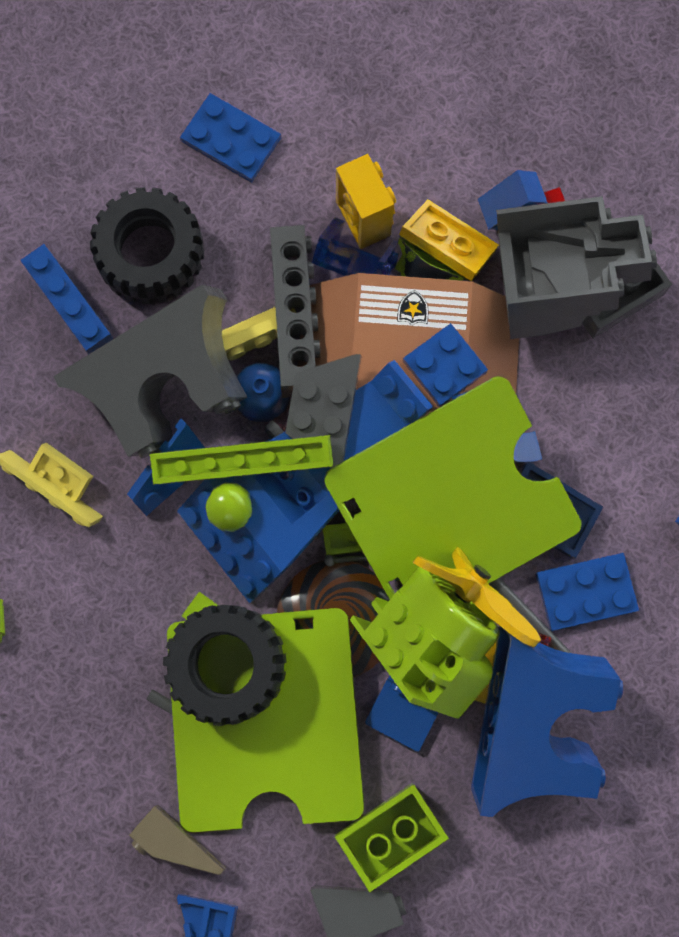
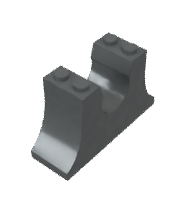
M203 284L53 376L59 387L74 390L93 402L111 424L127 456H140L141 459L153 453H161L159 448L165 440L170 441L173 437L170 422L165 418L160 407L161 391L171 378L177 376L185 383L190 398L203 412H215L216 414L225 412V414H229L240 408V402L247 398L228 361L223 344L222 315L227 298L222 289Z

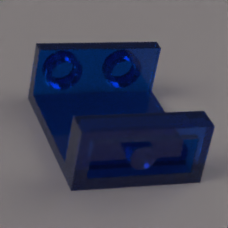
M334 217L320 235L311 263L343 276L356 273L390 275L399 258V253L395 252L398 241L393 240L382 258L340 242L339 239L345 221Z

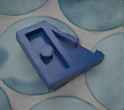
M178 894L177 902L178 905H181L186 937L233 936L238 906Z

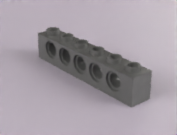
M304 225L270 227L282 398L292 397L296 373L316 367L315 358H320V342L313 339V331H318L317 313L311 314V305H316L315 287H309V279H314L313 261L307 262V253H312L311 236H305ZM291 256L298 258L294 261L287 260V258ZM291 282L300 283L296 287L289 286L288 284ZM293 308L302 309L299 313H293L290 310ZM295 334H302L305 336L303 339L300 340L292 338V336ZM299 360L307 362V364L302 367H297L294 365V363Z

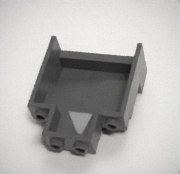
M603 196L496 210L510 339L543 336L580 327L586 316L600 315L601 311L619 309V297L624 296V284L651 281L652 268L657 267L655 249L650 250L649 244H652L651 226L645 227L644 216L612 218L611 209L604 206Z

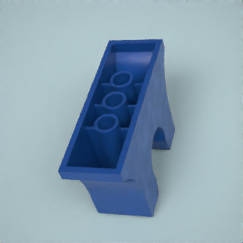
M499 626L500 636L495 648L492 665L493 674L489 682L471 783V791L480 816L493 817L504 807L519 800L535 796L566 795L598 799L599 789L605 785L606 773L590 745L572 737L559 738L550 735V730L557 718L570 710L585 709L593 713L615 710L617 699H621L623 694V681L605 657L563 652L550 648L540 642L535 647L522 643Z

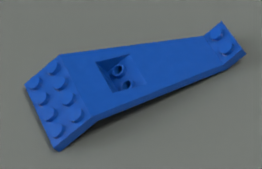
M395 360L389 362L369 383L356 390L344 461L424 417L433 408V405ZM283 432L282 434L276 436L270 441L286 440L292 438L288 436L285 432ZM322 467L288 472L282 471L205 479L177 512L245 599L251 603L291 566L338 513L339 508L324 483L325 474L332 467ZM225 482L237 483L250 493L252 514L244 527L234 532L219 530L210 523L206 514V501L215 487Z

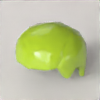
M225 482L215 487L206 501V514L210 523L221 531L234 532L244 527L252 514L250 493L237 483Z

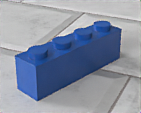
M45 244L20 260L88 355L113 340L110 332Z

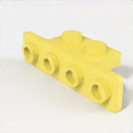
M271 308L222 330V339L228 360L238 359L247 351L265 347L272 340L278 338L276 308ZM294 308L290 310L291 312L296 313Z
M48 443L42 444L31 464L11 450L0 453V465L6 473L17 476L25 482L28 489L42 494L52 506L62 509L71 515L77 524L91 527L100 522L103 516L80 500L93 475Z

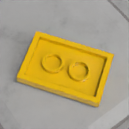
M428 199L402 226L399 233L401 237L408 240L411 244L422 249L434 259L442 262L470 281L480 272L499 246L493 240Z

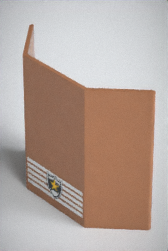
M356 273L309 285V287H315L316 305H311V314L317 313L318 331H313V339L320 342V358H315V364L320 366L354 354H360L362 359L356 390L369 383L389 362L395 360L433 405V408L427 414L438 409L437 404L403 363V358L451 323L488 369L485 375L459 394L470 391L497 376L507 379L516 393L519 338L510 339L506 298L504 295L471 281ZM300 334V339H303L305 336ZM299 360L297 367L305 366L307 362Z

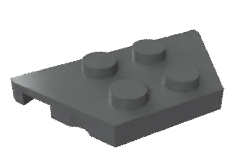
M354 354L298 372L295 375L285 433L292 439L330 435L333 458L332 468L344 462L362 359L360 354Z

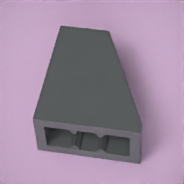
M315 885L310 890L327 937H373L404 924L401 916L407 914L400 896L394 898L392 890L374 889L369 892L367 888Z

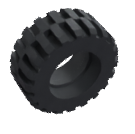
M145 187L136 188V193L129 194L128 190L120 193L121 198L115 201L112 198L106 203L108 209L105 212L103 210L99 211L96 216L98 225L93 224L90 232L93 238L90 241V250L101 277L106 284L110 285L113 292L117 295L124 294L125 299L131 302H135L136 298H139L142 304H151V299L157 298L159 303L167 302L166 296L172 293L175 298L182 294V286L186 285L189 288L194 283L193 275L200 273L202 268L200 260L204 259L203 239L195 214H191L190 207L184 201L179 203L178 197L175 194L168 192L165 196L162 189L152 188V192H146ZM144 226H159L171 232L175 241L171 253L160 263L148 267H139L129 264L123 259L121 253L123 243L136 229Z
M236 605L208 606L199 612H193L187 616V620L184 623H179L174 629L176 634L168 640L165 647L169 649L168 656L163 657V666H167V675H164L165 684H170L172 692L169 694L174 702L179 701L182 704L180 709L187 715L193 714L196 716L195 720L202 723L210 722L215 726L238 724L264 711L279 694L281 682L285 680L286 675L284 671V663H287L286 653L283 654L281 646L283 642L281 637L276 635L275 627L269 621H265L261 614L248 610L246 607ZM219 635H232L241 639L249 647L253 656L254 669L251 679L241 690L232 694H221L212 691L203 682L199 673L198 660L201 649L210 639Z

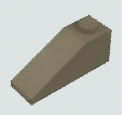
M159 805L154 806L129 834L134 840L131 843L132 846L144 856L149 853L155 858L220 875L226 868Z

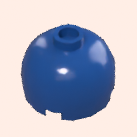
M254 363L245 367L237 375V379L247 396L246 399L240 402L241 407L238 408L245 418L255 422H269L287 409L290 397L282 398L280 370L277 367L267 363Z

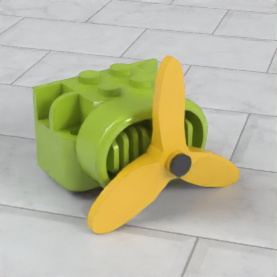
M457 547L452 553L456 569L447 568L417 556L413 563L419 567L402 588L389 601L378 597L373 600L372 606L378 615L372 622L354 615L350 621L410 703L459 719L492 678L493 668L485 654L500 636L496 623L526 645L535 647L541 639L536 629L504 596L487 583L491 575L479 565H475L473 568L465 553Z

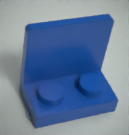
M389 675L365 724L414 751H419L439 712L410 703Z

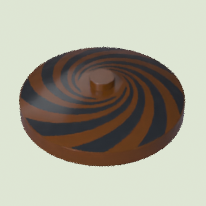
M320 561L306 567L295 575L281 595L277 613L331 608L342 609L346 612L349 619L353 678L368 672L380 662L350 621L354 615L372 622L378 615L372 606L373 600L377 597L386 601L390 600L376 574L369 568L353 561L335 563L333 566H327L324 561ZM313 618L294 619L296 630L313 629Z

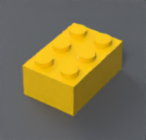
M369 154L336 168V203L360 250L391 236L392 225H394L395 195L390 187H385L382 181L383 173L377 161L372 162Z

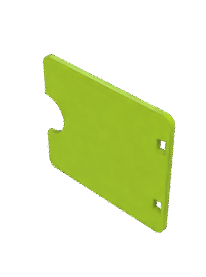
M500 376L491 378L326 472L324 483L389 599L395 594L389 581L398 577L402 585H404L419 567L413 563L417 556L441 566L456 569L452 553L459 547L465 553L473 568L475 565H479L491 575V578L487 581L489 584L571 538L580 531L581 520L558 477L547 481H532L523 477L516 469L514 463L516 443L521 435L532 427V424L507 379ZM352 498L355 499L361 510L354 517L351 516L344 503Z
M339 608L261 614L265 621H269L275 627L276 635L281 637L283 642L281 646L283 654L286 653L287 663H284L286 675L285 680L281 682L279 694L271 701L269 707L253 718L238 724H226L224 726H215L210 722L202 723L195 720L196 716L193 714L187 715L180 709L182 704L179 701L174 702L171 697L180 824L184 830L188 832L242 829L243 817L247 806L252 799L265 792H278L289 797L298 807L303 824L353 821L361 817L364 811V797L349 619L345 611ZM313 618V629L296 630L294 619ZM185 621L174 622L169 626L167 642L175 636L174 629L178 624ZM220 635V637H214L205 643L199 655L198 668L200 676L208 688L217 693L232 694L241 690L249 682L253 674L254 662L252 653L245 642L232 635Z

